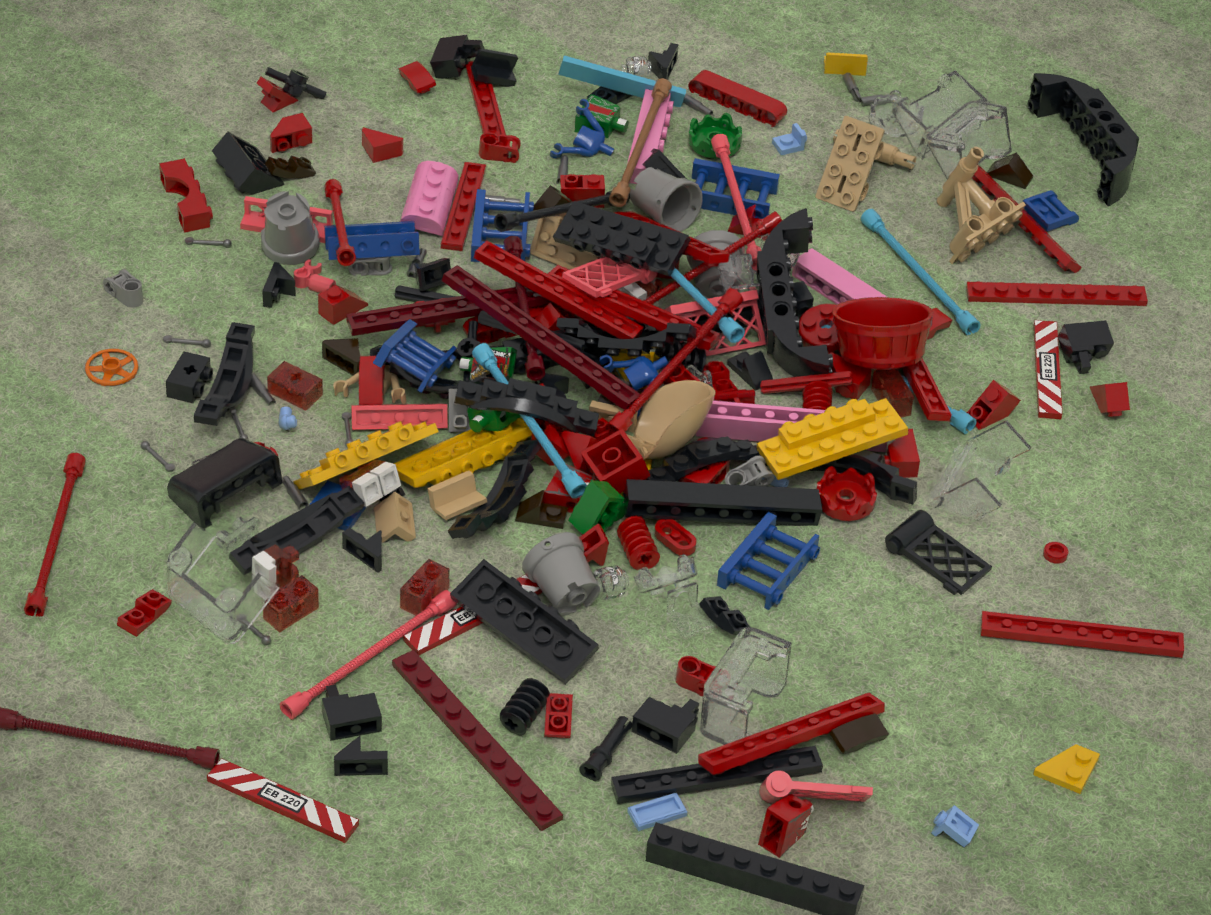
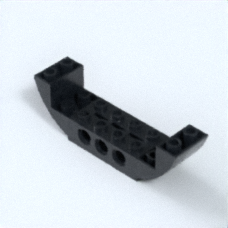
M1034 73L1030 86V98L1027 103L1029 111L1034 112L1037 118L1060 113L1061 118L1065 119L1070 125L1071 131L1076 132L1081 143L1088 147L1091 156L1096 157L1100 163L1102 171L1099 188L1097 189L1098 198L1103 200L1107 206L1116 203L1125 195L1129 187L1139 137L1099 88L1094 89L1083 82L1061 75Z
M807 208L799 210L783 219L767 237L762 251H757V283L767 354H772L777 363L793 377L832 373L833 367L832 353L828 354L827 345L802 347V338L798 333L800 329L799 317L796 316L795 312L797 304L796 297H793V277H790L791 260L787 254L808 252V245L812 243L813 220L812 217H808Z

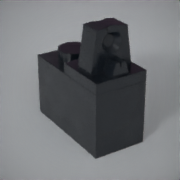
M467 35L440 38L430 61L435 77L440 79L460 77L465 64H469L470 59L476 57L479 49H485L482 40H469Z
M1107 320L1064 324L1057 336L1066 363H1074L1079 374L1089 373L1092 356L1096 358L1105 357L1114 345Z
M336 684L325 687L327 692L326 698H322V715L330 741L382 732V715L375 693L349 697L348 694L339 695Z
M648 697L633 715L632 732L677 754L695 731L698 721L699 703L690 699L682 708L675 704L670 707L661 701Z

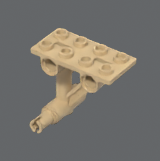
M844 116L840 129H837L835 132L837 137H833V142L835 143L815 197L847 210L855 211L859 201H863L867 195L869 184L866 181L874 160L888 165L898 164L912 170L915 165L907 162V160L916 163L917 157L900 152L898 147L881 141L885 132L883 128Z
M976 146L971 148L966 157L961 158L954 171L949 175L948 180L943 184V191L937 198V203L941 207H947L956 198L959 231L949 245L950 250L954 254L949 260L951 264L958 260L960 262L965 261L971 255L970 252H979L986 242L991 244L996 241L1000 233L1004 235L1009 233L1014 228L1013 223L1023 215L1021 211L1026 206L1024 202L1015 206L1006 197H1000L996 202L990 200L971 179L978 169V162L984 156L983 150ZM970 201L978 208L980 216L972 215Z

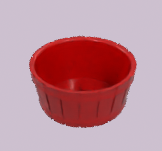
M868 297L842 302L832 310L841 357L849 363L877 370L897 369L915 364L925 354V346L930 327L932 326L934 312L923 303L893 297Z

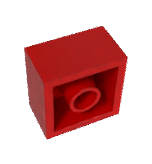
M623 429L580 452L588 471L594 476L595 481L608 482L619 494L624 492L627 479L645 480L651 476L642 455Z

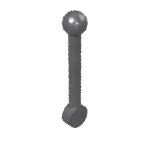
M192 237L185 239L187 245H223L226 248L232 245L229 239L224 241L194 240Z
M171 335L163 337L165 343L202 345L205 348L211 346L209 339L200 341L172 338Z
M235 406L229 408L238 429L239 438L248 440V436L244 434L239 422Z
M349 412L342 413V419L345 420L347 437L345 446L353 441L351 439L349 422L351 413Z
M148 441L141 443V448L147 450L165 466L167 472L175 470V465L167 463L150 447Z
M238 612L235 614V620L241 621L261 639L262 644L269 645L271 643L270 636L263 635L245 619L244 613Z

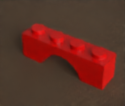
M185 158L159 163L160 180L165 191L177 193L185 197L184 200L177 203L178 220L184 233L209 228L210 220L213 219L212 209L210 206H207L205 194L200 192V184L198 179H194L192 166H188Z

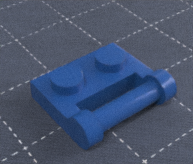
M1052 190L1022 201L1026 204L1024 209L1046 231L1067 224L1072 225L1079 220V216L1074 211L1071 212Z

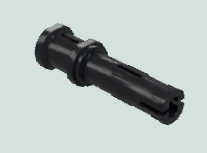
M619 716L601 744L590 751L589 759L579 767L583 777L595 782L602 777L603 769L612 762V754L632 728L631 721L624 725L628 720L627 717Z

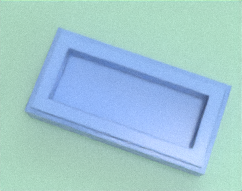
M677 792L630 806L627 810L638 831L654 827L656 822L663 824L687 816V810Z

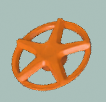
M121 349L98 351L85 364V372L88 378L102 386L124 384L135 377L139 368L137 359L131 353ZM109 352L122 353L127 355V357L119 360L116 357H110ZM102 354V365L90 366L91 361ZM133 360L134 369L131 373L122 369V366ZM90 371L104 372L103 379L96 378ZM114 374L125 377L120 380L110 381Z

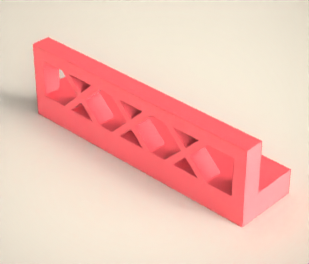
M245 197V214L240 223V229L261 232L264 229V209L267 207V199ZM251 205L258 206L262 211H251ZM310 207L312 221L319 232L320 242L325 243L324 226L333 225V210ZM315 217H327V223L319 222Z
M446 403L351 405L352 430L388 429V426L400 421L402 425L408 423L417 425L426 422L427 425L435 423L437 428H448Z

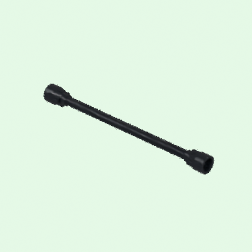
M612 191L607 192L606 195L576 201L592 207L607 203L610 206H614L609 201ZM630 193L626 203L630 200ZM573 202L517 214L514 211L500 213L495 216L494 225L500 232L509 231L523 222L567 213Z

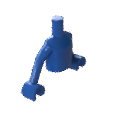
M581 99L579 103L585 108L577 106L576 113L585 115L595 131L583 125L573 142V145L577 147H563L560 143H556L554 148L559 152L550 151L552 158H560L562 153L592 157L599 151L609 156L614 152V148L604 144L605 133L589 111V102L586 99Z
M604 355L599 360L601 365L610 362L604 366V369L608 372H612L615 368H627L624 372L635 391L649 385L657 377L658 370L668 364L665 356L655 362H652L645 356L625 361H613L609 355ZM642 407L638 410L637 420H638L639 415H640V413H641Z

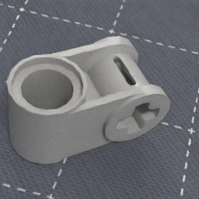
M391 257L356 258L355 262L349 266V272L353 276H356V274H361V276L387 275L392 271Z
M122 269L117 275L103 280L105 291L125 306L134 308L143 304L142 282L132 276L127 270Z
M755 456L744 464L730 470L725 476V482L729 485H735L741 481L742 483L739 485L768 486L774 480V474L768 471L763 456Z

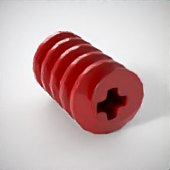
M815 380L804 387L802 408L826 410L832 406V388L827 382Z
M631 516L622 521L618 526L617 535L633 569L645 570L656 566L659 562L660 554L645 520L640 516Z

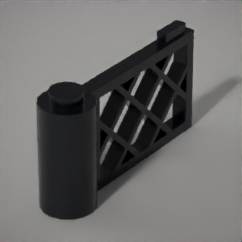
M917 510L885 537L886 548L889 552L898 555L904 554L944 584L943 588L953 595L957 593L960 595L964 594L992 569L990 564L937 527L931 515L924 510ZM935 535L942 540L943 544L931 543L930 538ZM916 549L927 550L928 556H919L914 551ZM932 550H944L945 557L933 556ZM949 551L959 552L962 558L950 557ZM934 563L946 564L947 570L937 569L934 567ZM951 564H963L964 571L952 570ZM968 565H977L982 570L979 572L969 571ZM953 577H965L966 583L960 586L953 581Z

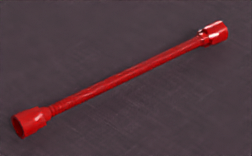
M330 179L325 183L324 190L326 197L331 199L340 245L336 251L337 260L343 266H350L355 262L356 255L354 247L348 244L340 203V196L343 193L342 185L338 180Z
M774 211L760 220L761 224L757 226L756 230L751 231L744 238L742 237L739 241L737 240L722 251L729 253L730 256L759 238V236L769 235L782 221L781 217ZM702 262L700 266L698 265L683 276L688 281H691L713 266H707L705 262ZM673 281V283L671 282L668 286L663 287V289L658 290V292H655L643 301L653 305L656 301L658 302L661 298L666 297V295L671 294V292H674L681 286L676 281Z
M730 288L720 298L717 310L697 331L696 338H691L628 409H625L623 412L618 411L607 423L606 427L611 434L620 429L626 432L633 424L631 420L636 412L647 402L652 394L656 392L718 321L727 313L732 314L743 302V296L737 290Z
M70 453L66 458L63 472L66 473V480L39 577L33 592L28 593L24 606V612L28 616H34L36 609V616L42 617L48 601V597L45 596V588L74 484L78 477H82L86 458L80 453Z

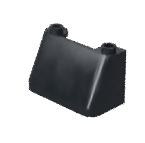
M245 438L236 439L188 469L171 477L167 486L168 496L203 530L212 525L210 517L214 511L217 514L221 512V502L251 484L257 482L263 487L267 483L272 489L281 485L283 482L279 458L272 450Z

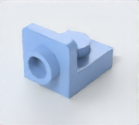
M797 123L792 124L791 134L772 138V144L780 155L804 150L805 142L807 141L806 132Z
M954 805L946 812L944 810L940 811L935 817L933 823L936 825L931 834L937 836L944 831L957 843L965 847L970 843L979 824Z

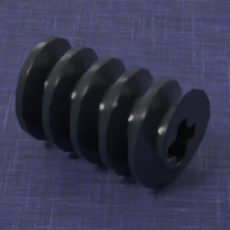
M673 340V346L656 349L653 362L664 356L668 362L671 361L687 342L680 343V341ZM696 346L681 364L684 367L687 366V370L691 374L696 369V376H699L706 363V351Z
M533 678L523 680L500 712L502 725L516 735H524L527 732V728H530L532 722L540 714L542 708L546 706L547 698L550 695L548 688L542 682Z

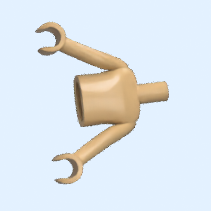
M385 365L384 395L392 385V403L401 399V403L403 405L406 404L405 389L399 386L397 374L389 373L390 365ZM359 372L346 381L338 380L334 382L335 396L339 392H343L344 397H347L349 395L348 387L359 381Z

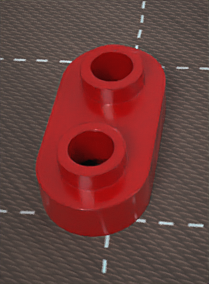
M661 519L656 522L655 537L671 551L680 556H689L695 552L696 537L673 519Z

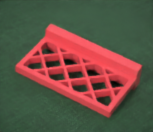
M757 290L741 292L743 302L737 307V313L733 312L731 314L734 316V321L738 319L747 325L743 338L735 346L730 347L723 342L725 338L723 334L713 350H705L706 357L766 345L757 299H759ZM722 296L707 300L717 308L719 306L718 301ZM696 301L672 305L665 309L694 323L698 321L700 316L711 317ZM743 308H752L753 317L750 322L739 315ZM750 328L757 332L758 342L752 343L745 338Z

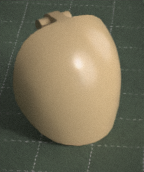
M696 380L673 382L657 389L644 404L633 436L627 434L643 459L664 458L684 447L702 426L712 406L716 393L710 385Z

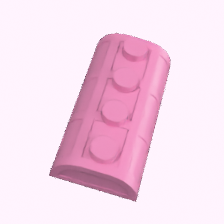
M421 162L416 168L400 222L414 221L415 229L443 236L458 184V173L456 170L441 162Z

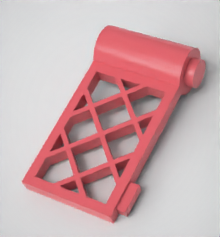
M604 256L563 272L562 277L579 289L597 298L610 295L612 291L637 281L648 284L656 278L657 273L643 268L636 269L627 263H617L611 258Z
M774 771L762 782L759 793L762 800L770 804H774L788 794L803 798L865 802L873 795V787L792 781L786 772Z

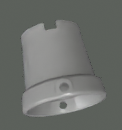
M652 167L646 168L637 175L634 180L637 183L635 190L632 188L630 190V200L633 205L640 208L654 221L679 232L687 229L695 221L703 201L702 191L697 183L686 178L674 177L658 168L654 169Z
M283 191L273 195L266 202L267 207L264 209L265 227L261 231V247L265 255L273 262H279L283 265L303 263L315 255L320 243L319 232L312 221L309 203L299 193H296V196L289 195V191Z
M711 230L694 237L720 250H724L740 239L734 233L724 230ZM745 247L730 255L727 263H719V266H713L694 278L696 289L706 299L723 296L730 288L738 292L741 290V265L745 262ZM686 255L691 269H695V267L700 266L704 262L694 260L693 256Z
M558 533L542 540L526 554L522 562L523 572L532 582L539 586L560 615H569L577 612L576 606L581 603L588 607L600 594L599 584L584 555L583 543L575 533Z

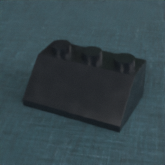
M229 131L213 148L212 152L217 158L215 161L226 170L224 172L225 175L235 182L234 187L241 193L247 192L253 195L284 185L280 177L271 175L265 165L266 158L256 146Z

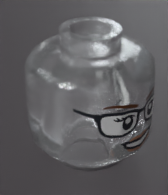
M645 56L627 57L626 64H622V72L648 79L652 77L651 61H648Z
M617 565L599 568L594 572L600 587L598 597L602 600L622 597L629 587V578L626 571Z

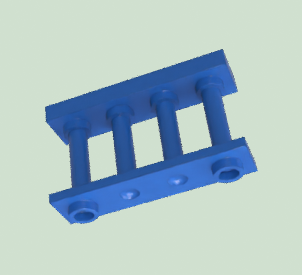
M695 158L692 168V179L696 180L695 183L699 185L702 191L703 201L701 209L737 215L732 196L723 194L726 185H729L722 163ZM732 165L745 210L756 205L755 218H765L769 215L770 203H766L768 194L777 195L780 174ZM704 182L716 183L715 192L703 191ZM747 189L760 192L757 201L745 199Z
M477 189L471 262H480L474 259V254L486 242L482 240L487 238L506 239L509 236H518L522 240L523 252L521 259L525 261V257H530L531 245L526 244L528 221L519 224V226H523L522 231L500 232L483 226L494 224L495 216L485 213L489 212V210L524 213L533 211L534 201H530V192L525 193V203L490 201V199H486V190ZM494 244V245H496V246L502 248L503 250H505V249H504V245Z
M414 221L345 225L348 244L354 247L356 258L420 255L419 232H415ZM336 225L324 226L325 248L328 250L329 260H337L336 251L340 245Z
M409 319L383 343L373 364L381 368L386 362H393L422 380L418 389L422 393L427 387L432 388L438 375L446 367L448 369L451 368L456 360L454 353L457 348L452 346L445 353L416 335L414 329L417 323Z
M770 512L762 518L718 570L717 586L725 590L731 583H738L766 596L764 608L767 610L774 604L778 605L781 602L784 591L811 559L815 560L820 552V547L818 546L819 535L814 534L808 543L777 530L775 526L777 516ZM768 539H775L800 551V553L794 558L766 545L765 542ZM762 553L788 567L782 573L754 560L753 557L755 554L760 555ZM743 568H750L776 581L771 587H768L740 573Z

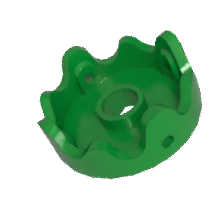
M729 113L722 114L720 118L705 115L699 123L697 119L692 118L688 142L692 150L697 154L707 158L720 159L716 157L711 139L717 134H724L729 140L730 157L736 154L741 147L742 127L734 126L732 116Z

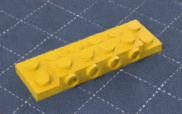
M886 398L870 404L865 399L859 401L851 399L842 407L836 408L831 406L819 415L808 414L803 420L796 423L791 421L785 422L781 428H778V436L757 443V451L764 457L766 464L777 480L908 435V427Z
M518 418L501 431L481 430L476 433L470 429L393 464H396L399 479L414 488L423 487L427 482L436 485L466 471L473 473L477 469L493 465L497 460L505 459L506 455L517 445L516 442L527 440L531 436L532 431L521 418Z
M401 421L388 426V432L382 434L381 430L367 435L368 440L362 443L360 439L347 443L348 449L341 452L339 448L326 452V458L319 460V467L300 473L301 478L293 482L298 489L316 485L439 431L435 423L427 425L426 422H422L417 425H412L411 423L402 425Z

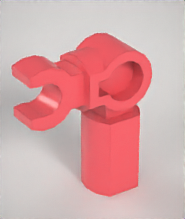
M310 259L305 261L302 268L294 271L295 287L297 288L309 287V290L321 293L336 285V281L318 275L322 270V263L311 266Z

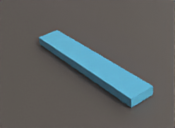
M563 56L558 73L561 76L644 98L645 89L653 90L656 83L655 80L568 56ZM672 85L670 101H674L675 107H681L686 89Z

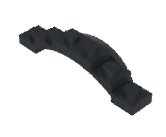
M557 318L556 326L563 330L566 335L577 336L585 340L586 345L598 346L609 356H619V353H627V356L639 357L641 354H650L652 349H664L665 346H673V340L688 341V338H696L697 329L694 326L682 323H667V329L653 335L635 339H615L602 336L587 323L576 318Z
M231 323L226 335V344L216 378L207 397L199 401L194 413L195 423L218 426L221 417H225L227 409L238 405L246 396L253 373L252 339L255 334L254 325Z
M382 345L370 349V356H377ZM393 362L385 363V365H390L389 373L397 374L398 378L409 381L410 387L419 389L422 380ZM487 371L475 379L467 380L466 382L483 385L484 379L496 380ZM504 375V377L509 382V376ZM438 377L432 388L427 387L422 393H436L443 399H449V389H457L459 381Z
M513 378L509 379L508 384L484 379L483 385L459 380L454 401L456 404L469 406L475 410L505 411L534 417L560 426L570 432L595 436L599 413L577 408L578 401L555 396V388Z
M728 436L701 439L685 445L671 457L665 458L663 466L649 470L651 476L645 480L676 482L687 474L713 463L727 460L748 461L752 457L761 455L757 451V445L753 446L748 439L738 442L732 441Z
M538 440L518 442L514 449L506 455L498 478L486 497L487 503L480 505L472 513L458 516L455 519V522L448 530L452 539L470 538L477 530L485 531L493 523L501 524L509 518V514L521 503L520 500L527 493L523 484L527 482L528 477L534 471L530 462L534 460L536 453L541 448Z
M863 450L806 470L826 471L828 467L833 466L837 473H844L848 468H854L862 476L871 473L874 476L875 488L887 495L891 500H899L911 505L917 500V481L899 476V468L881 463V455L872 451Z
M350 486L337 493H331L248 539L242 546L230 552L229 559L243 575L252 571V557L262 551H265L275 559V563L280 561L283 564L322 542L323 536L342 526L345 518L363 509L364 502Z

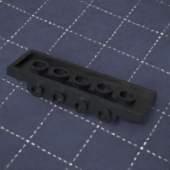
M576 201L572 203L553 235L555 242L574 247L580 252H591L600 258L605 256L617 263H627L636 269L643 268L666 276L672 274L691 241L687 234Z
M485 559L450 593L452 600L565 685L599 649L598 643L581 632L575 622L570 619L565 620L560 616L556 608L542 603L536 593L526 591L514 577L509 578Z

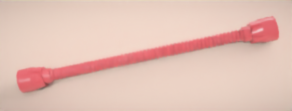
M717 134L711 139L712 148L716 157L721 159L744 236H746L752 230L729 159V140L726 135ZM754 240L747 244L746 254L749 269L757 271V251L762 250L761 247L756 245Z
M443 590L431 600L424 611L327 676V678L302 693L298 691L280 702L282 713L293 720L309 706L312 699L326 690V686L334 685L429 618L436 615L439 617L456 607L457 603L451 599V592Z

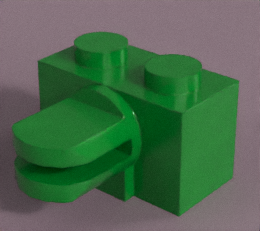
M591 480L586 486L578 504L574 507L568 521L582 535L597 524L601 525L605 533L607 528L612 526L613 522L625 516L623 503L625 498L608 482Z

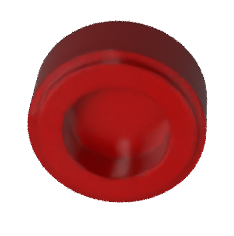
M1049 542L1044 547L1043 556L1047 561L1059 564L1067 560L1069 551L1060 542Z

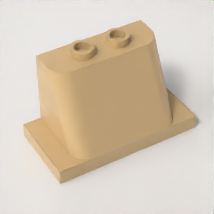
M566 213L538 219L530 254L570 270L600 258L591 252H580L574 247L555 242L553 235Z

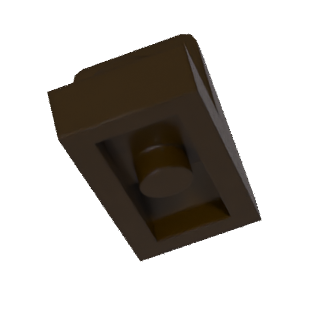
M541 490L519 504L515 518L516 522L559 529L564 528L568 507L544 503L545 490Z

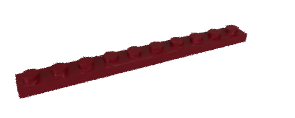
M457 265L444 273L442 281L450 286L451 289L467 298L471 303H474L506 328L515 332L543 354L557 362L561 367L567 369L581 381L594 388L598 393L611 400L623 410L628 409L637 397L641 395Z
M516 287L494 290L519 308ZM525 287L529 307L546 305L550 302L554 303ZM456 296L346 314V321L351 335L357 336L399 329L409 319L417 323L416 326L474 317L478 316L483 310L464 296Z
M414 650L392 660V666L540 831L563 820V813Z

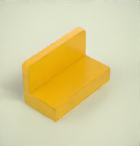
M828 52L824 56V74L844 75L845 73H851V75L866 76L868 55Z

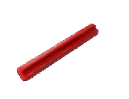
M850 371L763 380L760 383L762 394L803 390L808 383L815 380L827 382L831 387L851 385L853 377Z

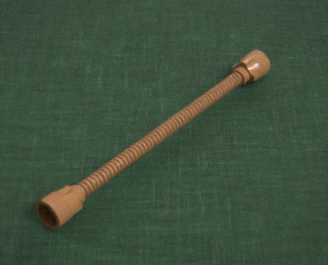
M658 79L654 85L651 94L653 102L621 181L618 182L610 194L609 201L616 207L624 206L629 197V182L659 107L664 99L669 96L672 89V84L667 79Z

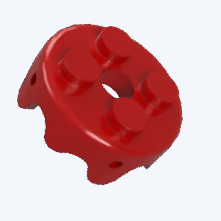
M820 304L803 313L799 319L800 329L798 330L799 336L802 338L803 347L827 345L828 354L839 349L832 313L836 304ZM824 325H831V326H832V327L829 328V329H828V328H821V327L824 326Z
M830 466L826 469L822 479L817 482L822 512L834 519L856 521L865 518L874 510L877 492L875 491L874 476L871 473L862 476L854 468H848L844 473H837L836 469ZM842 496H848V497H850L851 499H843V498H841V497H842Z

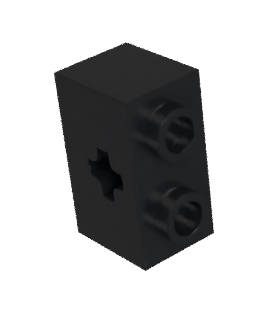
M183 351L166 380L167 397L189 403H194L197 396L201 397L204 392V384L206 381L210 382L213 376L210 357Z

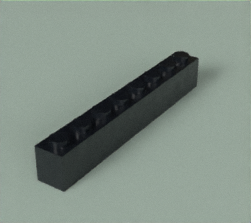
M627 479L623 498H625V517L628 518L640 516L648 519L758 524L770 512L777 516L776 525L818 526L822 513L819 489Z
M657 822L647 841L646 862L820 915H858L864 891V885Z

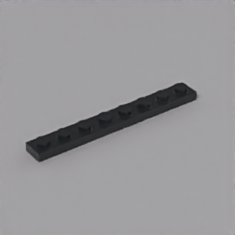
M815 745L777 751L764 758L747 762L745 765L728 769L721 774L713 775L700 764H692L611 777V786L616 802L620 804L659 798L676 792L677 794L761 782L774 771H784L790 777L822 772L823 764Z

